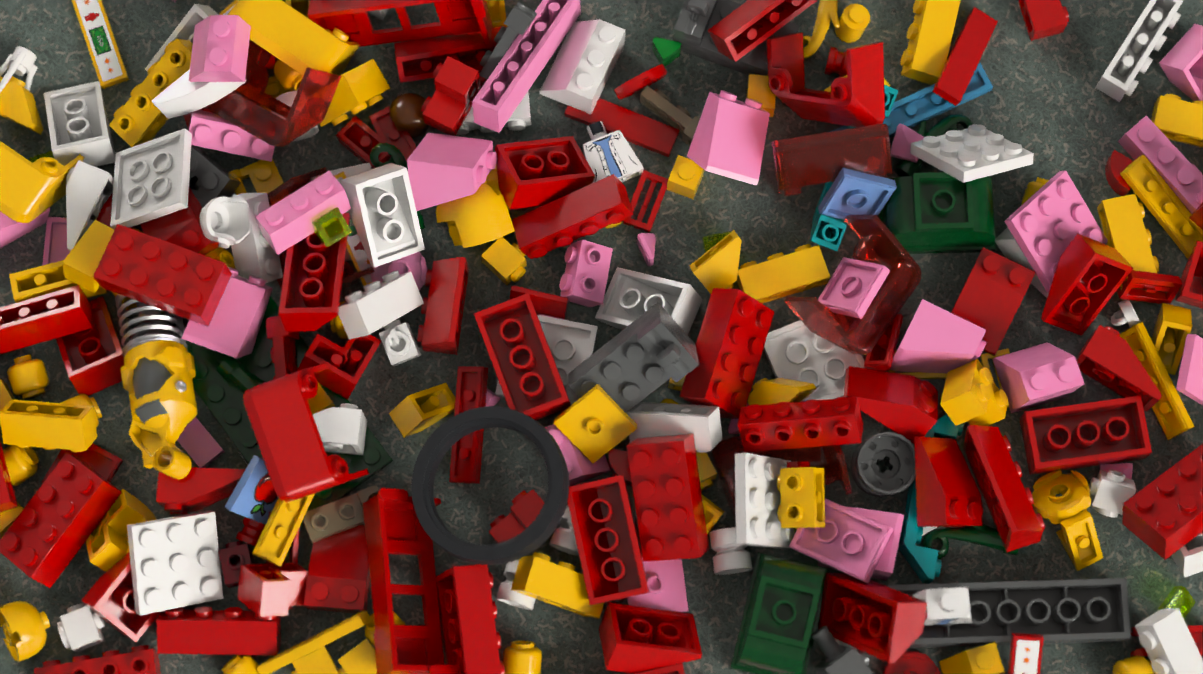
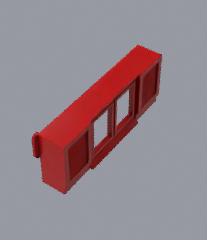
M310 0L308 9L309 19L324 29L333 31L334 28L343 31L349 36L347 41L357 42L360 44L359 47L479 31L482 33L485 46L491 45L493 24L486 0ZM434 3L440 22L411 25L405 6ZM396 9L402 27L373 30L367 11Z
M381 488L376 496L363 503L375 627L374 644L377 674H458L457 666L444 665L433 540L419 522L413 506L412 496H408V492L404 489ZM434 498L435 507L441 504V498ZM388 554L418 555L421 585L391 584ZM392 594L422 595L425 626L395 625Z

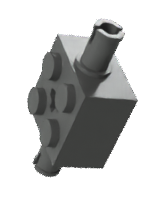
M191 145L189 187L202 208L215 197H230L241 182L199 147Z
M826 625L810 636L826 656L825 659L814 666L819 674H873L867 666L870 664V660L866 654L859 649L856 650L854 647L840 646Z

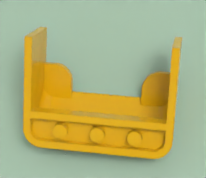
M239 0L228 13V15H238L251 26V41L317 84L329 83L340 76L360 46L357 42L347 41L349 36L337 28H334L333 31L324 29L283 0Z
M0 141V211L16 222H31L66 195L67 174L72 167L76 166L78 160L83 162L85 157L78 155L65 166L51 157H42L32 163Z

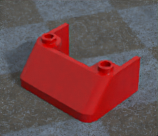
M803 32L767 39L769 88L776 97L802 119L864 129L878 127L885 119L883 42L846 49L847 77L843 76L834 79L831 84V92L805 88Z
M329 362L302 369L247 389L243 396L244 405L275 492L286 503L369 474L367 468L350 474L348 465L341 456L337 454L327 456L308 399L315 397L318 391V381L314 375L331 368Z

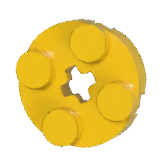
M1061 470L1053 471L1039 478L1033 485V509L1036 513H1040L1041 517L1049 519L1052 524H1060L1061 521L1075 516L1091 505L1088 482L1079 472L1071 471V474H1062ZM1060 493L1063 496L1056 497L1055 495Z

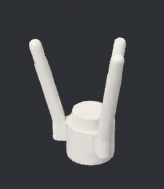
M17 46L13 54H9L5 63L0 67V76L9 68L0 82V93L14 73L19 76H24L27 73L24 88L30 91L33 76L38 69L34 65L37 57L33 52L24 47Z

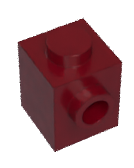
M242 541L225 544L226 549L218 550L225 585L228 588L239 586L241 564H255L251 547L247 543L243 544Z

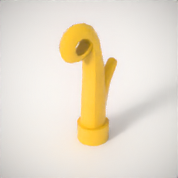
M838 0L819 1L812 36H803L804 59L809 58L818 51L831 21L835 28L840 27Z

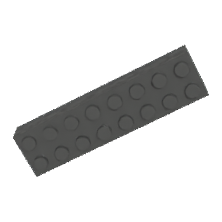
M1126 578L887 585L910 596L926 589L968 587L972 622L924 625L923 633L909 648L983 646L993 642L996 643V646L1011 645L1012 633L1042 635L1044 637L1043 644L1124 642L1131 638Z

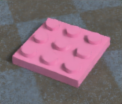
M1060 171L1004 221L1047 292L1050 291L1060 256L1077 233L1103 244L1108 242L1067 171Z

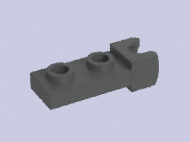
M518 2L512 8L504 22L508 27L502 26L494 38V41L498 44L493 52L488 50L479 63L483 66L479 73L480 76L486 80L489 78L519 34L523 35L529 29L537 15L534 10L521 2Z

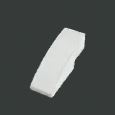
M189 69L155 97L152 103L168 119L200 110L217 102L245 82H190Z

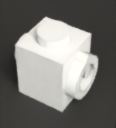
M396 320L384 326L385 331L379 333L391 366H397L421 356L409 323L401 324L400 320Z
M1110 469L1108 472L1100 470L1097 478L1092 477L1089 483L1091 508L1102 515L1112 518L1118 517V514L1123 515V503L1135 495L1136 492L1134 480L1125 478L1126 476L1116 470Z
M83 603L68 608L67 614L60 616L61 621L57 622L58 632L66 649L71 648L73 651L80 652L105 642L101 628L105 627L104 619L88 606H84Z

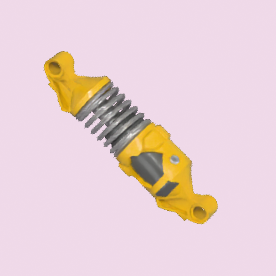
M131 228V229H133V230L142 232V231H140V230H138V229H136V228ZM112 292L115 295L116 307L118 308L117 315L120 318L118 322L121 327L120 336L123 337L121 343L124 346L122 349L124 365L121 367L123 388L129 393L132 423L128 434L134 444L142 451L144 467L148 469L154 467L157 471L174 479H183L190 472L192 461L187 454L175 445V442L184 428L197 416V405L192 380L196 376L194 357L188 352L186 340L182 339L184 333L183 317L175 315L174 318L170 317L172 313L169 312L162 315V310ZM130 315H138V317L133 319L126 318ZM132 324L135 325L133 328H129V327H128V326H130V325H132Z

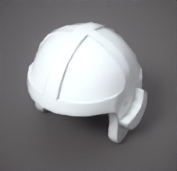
M233 194L232 198L215 197L201 209L199 217L203 234L207 239L219 243L218 247L229 248L230 245L241 242L251 231L249 204L239 195Z

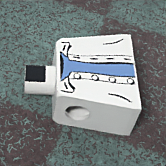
M602 121L592 123L586 127L592 141L582 145V153L595 175L593 183L612 174L621 182L642 174L644 168L620 130L607 134Z
M968 587L926 589L912 595L914 598L927 602L924 625L972 622Z

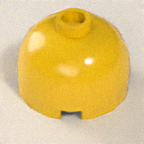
M15 601L0 606V627L3 628L6 637L3 640L12 658L15 661L21 662L39 653L47 639L46 629L50 628L46 613L44 611L39 613L34 605L26 601Z

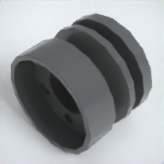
M892 432L878 433L861 443L853 453L850 465L852 478L858 487L869 495L885 497L899 493L909 487L916 478L915 447L911 441L901 434ZM885 459V465L889 467V470L881 473L879 472L880 466L876 462Z

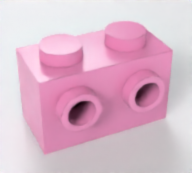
M583 239L571 243L565 253V262L567 263L565 273L562 275L559 284L560 296L566 297L569 302L586 307L603 304L613 249Z

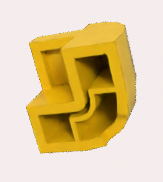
M488 180L481 184L475 194L436 206L437 223L447 222L449 235L453 240L454 246L462 245L463 248L473 247L496 240L515 231L503 195H497L488 185Z
M124 489L121 490L122 494L94 529L93 534L86 540L89 561L103 571H108L130 552L127 525L157 520L144 503Z

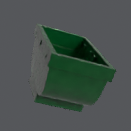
M945 172L913 173L912 176L891 178L896 182V189L878 215L880 255L980 253L983 247L993 252L995 251L996 237L991 177L987 176L964 183Z
M758 552L730 669L749 674H806L814 642L810 636L817 629L825 576L830 570Z

